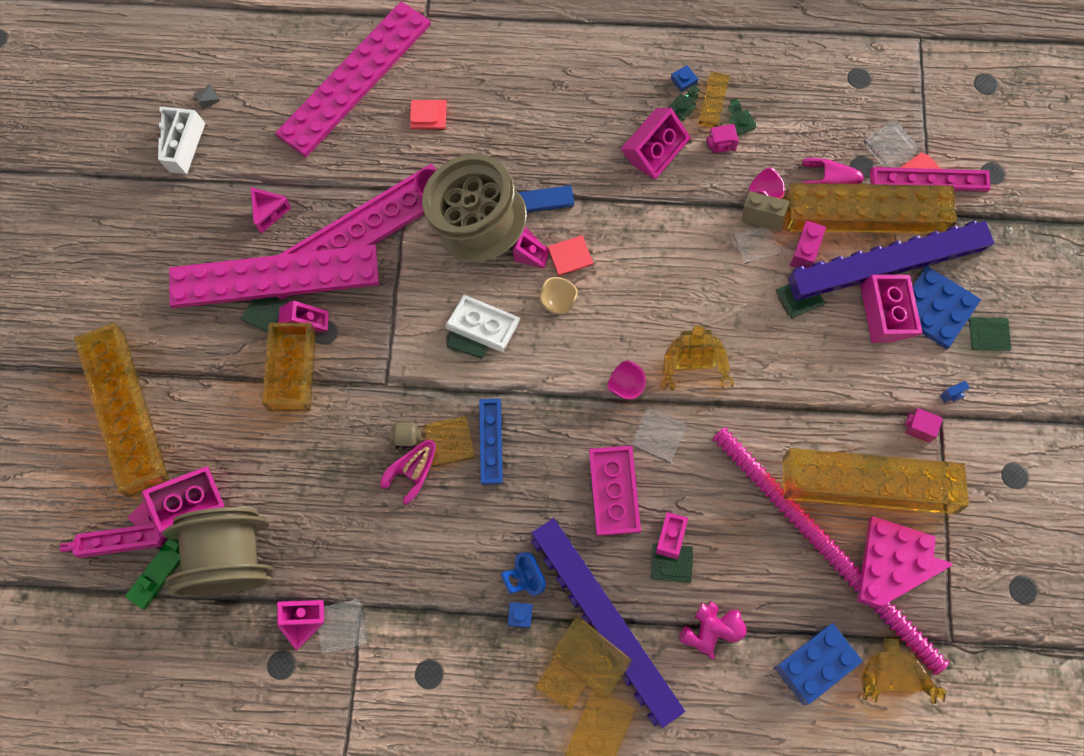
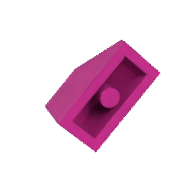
M293 300L279 307L278 327L294 332L328 331L329 311Z

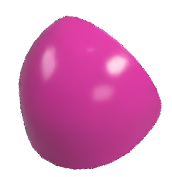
M768 167L754 178L749 186L748 193L752 191L781 199L785 193V186L778 172Z
M625 360L612 372L607 388L618 397L624 399L637 398L644 391L646 385L645 373L636 363Z

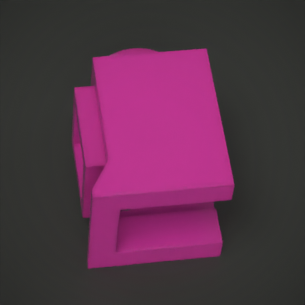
M734 124L710 129L706 141L712 153L736 151L739 139Z

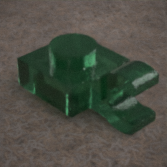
M693 85L686 96L680 93L668 108H672L676 116L684 122L696 107L694 101L698 98L700 89Z
M737 98L731 100V105L728 106V109L733 116H730L729 121L735 125L737 136L755 130L757 125L749 110L742 111L740 101Z

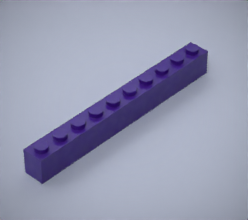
M972 221L965 224L964 227L953 226L941 233L934 231L923 238L915 236L904 243L896 241L885 248L877 246L870 249V252L863 253V251H858L847 258L839 256L832 259V262L824 263V261L814 263L809 268H805V266L797 267L792 270L793 272L787 279L795 301L862 284L871 275H896L986 251L995 243L986 221L979 223Z
M553 518L531 532L533 538L531 540L532 545L537 552L542 551L545 556L543 561L548 569L555 570L558 575L555 578L562 589L567 588L571 594L568 597L575 608L579 606L583 612L582 620L588 628L590 626L593 627L596 632L594 635L596 641L601 647L605 645L609 651L607 657L614 667L618 665L623 672L620 676L627 686L632 685L636 691L634 694L635 699L641 707L643 705L646 706L650 712L647 714V717L653 726L656 727L658 725L662 729L686 711L556 520Z

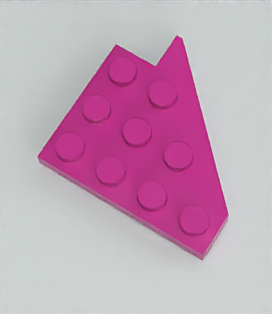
M874 516L869 518L857 602L879 609L951 567V562L934 557L936 536Z

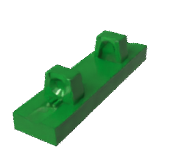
M168 539L125 595L127 599L141 609L146 610L164 586L165 579L172 575L180 565L179 540Z

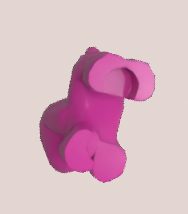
M709 601L707 605L701 603L694 616L701 621L699 634L696 635L691 628L684 626L678 639L681 643L695 647L698 651L707 654L710 659L714 660V648L718 638L731 643L739 642L745 637L747 628L739 610H730L722 618H717L716 615L719 608L714 602Z

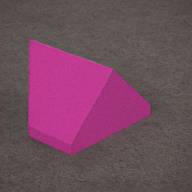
M251 187L253 221L258 231L262 234L289 211L291 206L285 196Z
M525 226L523 233L513 247L514 261L544 268L549 250Z
M323 600L277 602V626L297 651L324 624Z

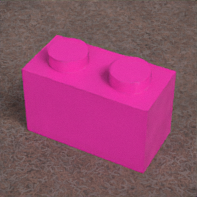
M806 220L790 263L791 267H812L826 229L825 226Z

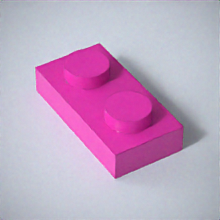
M669 512L666 513L656 554L678 559L688 517Z

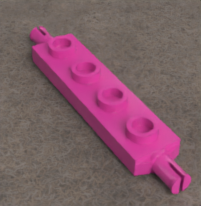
M153 523L76 534L73 542L60 544V551L62 553L73 551L75 557L84 558L162 547L163 539L166 537L163 536L162 532H158Z

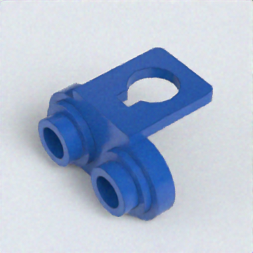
M522 552L516 556V569L500 574L509 594L526 590L530 595L536 596L545 590L546 580L539 569L536 559L529 552ZM509 576L514 579L517 578L518 583L516 587L510 583Z

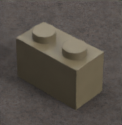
M749 191L743 208L742 222L781 232L787 217L790 201Z

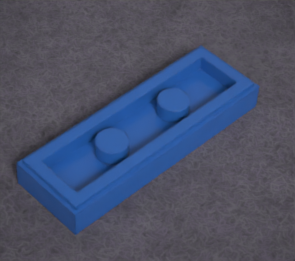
M571 185L518 192L525 202L527 213L574 206Z

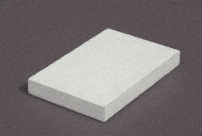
M463 295L446 323V329L503 353L520 323V317Z

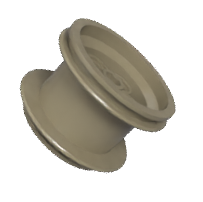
M467 154L456 157L439 167L432 174L424 188L422 205L427 222L440 235L445 249L458 259L469 262H482L498 257L509 250L524 231L527 221L525 202L515 190L510 173L500 162L490 156Z
M243 507L203 509L175 517L173 525L167 527L162 532L166 538L179 540L180 572L172 574L165 579V583L172 585L168 588V594L182 597L212 596L253 590L271 584L272 577L267 575L273 572V568L269 565L257 564L255 533L266 529L270 522L265 518L258 517L257 510Z

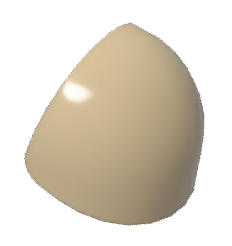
M551 277L542 286L539 295L540 302L551 313L565 314L572 309L578 296V290L573 283L564 278Z

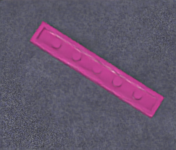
M872 167L870 169L871 189L988 192L991 190L989 170Z

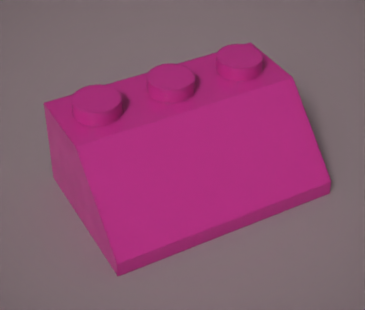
M656 108L623 145L621 151L633 166L651 178L656 179L691 137L672 108Z
M871 275L860 284L871 343H892L922 334L910 275Z
M208 466L141 492V497L148 514L159 533L173 525V519L181 514L225 507Z

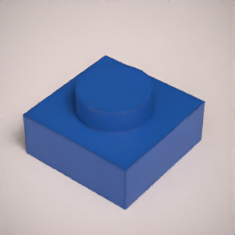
M688 65L671 74L672 81L681 92L698 83L697 76Z
M965 380L946 389L940 397L944 403L950 400L956 402L965 397L964 393L970 387Z
M510 602L508 626L531 628L533 604Z

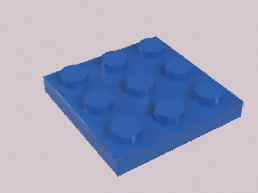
M926 266L912 286L922 334L948 349L981 299L934 269Z

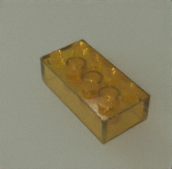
M269 323L262 405L268 412L311 411L316 330L312 323Z

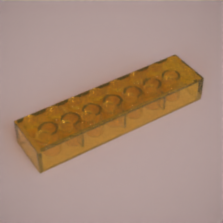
M789 183L785 193V200L790 201L786 217L787 231H802L806 220L825 226V231L931 233L939 231L941 233L957 224L954 185Z
M112 323L74 337L118 492L129 498L140 494L143 490L169 481L125 332L116 323Z
M789 448L783 456L784 499L959 514L969 506L965 463Z

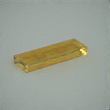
M710 72L698 124L718 127L730 75Z

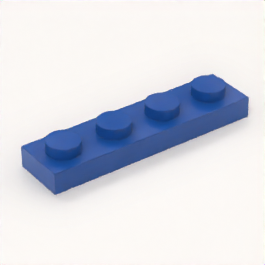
M479 399L481 485L503 484L501 399Z

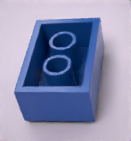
M832 623L823 628L774 668L802 705L805 706L812 703L850 673L863 660Z

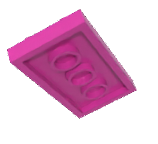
M619 446L589 449L596 537L641 533L633 447Z

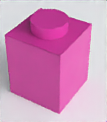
M917 408L912 414L909 413L904 425L907 426L905 434L931 443L938 435L943 418Z

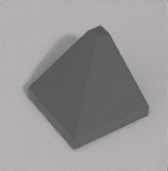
M211 85L193 93L202 109L220 101Z

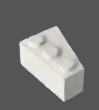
M160 107L161 122H159V128L161 129V138H159L158 160L171 173L187 174L205 122L195 110Z

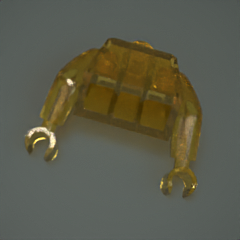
M699 325L693 327L692 331H682L679 338H676L670 344L665 353L663 366L665 378L661 380V387L665 390V384L671 382L670 390L673 391L675 389V382L671 380L675 367L676 369L716 367V362L719 372L722 373L720 379L722 388L724 389L723 381L726 379L731 381V387H733V379L728 374L730 366L727 352L721 340L716 336H712L711 330H705L704 327Z
M885 639L886 652H879L871 656L864 667L861 685L864 691L863 700L867 701L869 696L877 703L880 692L917 693L923 691L930 696L932 704H936L937 698L945 702L946 690L935 685L921 662L912 653L900 652L899 639Z

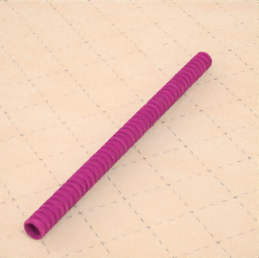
M727 427L717 432L713 437V442H717V446L722 447L723 452H727V456L732 458L731 461L736 462V466H740L742 472H746L745 476L750 477V481L755 482V486L761 488L760 492H764V496L766 498L769 497V501L771 503L774 502L776 508L779 507V512H783L785 514L784 517H788L790 519L789 522L795 524L794 528H798L799 533H803L804 538L810 540L809 544H813V548L818 549V553L820 555L823 554L825 560H829L828 564L833 565V569L835 571L838 570V574L845 577L843 580L848 581V585L850 587L853 586L855 592L859 591L860 567H856L854 565L855 562L850 561L848 555H844L845 551H841L839 549L840 546L835 545V541L830 540L828 534H824L825 530H821L819 528L820 525H816L814 523L815 520L810 519L808 513H804L805 509H801L799 507L800 504H796L794 502L795 499H791L789 497L790 494L785 493V488H781V484L779 482L776 483L774 477H770V472L767 473L766 468H762L761 463H757V459L751 457V452L748 453L746 451L747 448H743L742 443H738V439L732 437L733 433H729ZM889 602L879 609L869 606L875 609L874 613H878L880 619L885 620L884 623L886 625H890L889 629L894 630L895 635H899L902 642H906L905 646H910V651L912 653L915 652L916 657L922 659L921 663L927 664L926 668L928 670L931 669L933 675H938L948 666L949 661L947 659L944 660V656L937 653L938 649H934L932 647L933 644L931 642L928 643V639L926 637L923 638L920 631H916L917 627L912 626V622L910 620L907 621V617L900 614L901 610H897L895 604Z

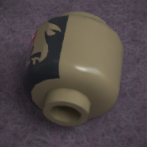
M397 422L390 429V444H394L397 450H412L418 443L422 442V430H418L415 422Z

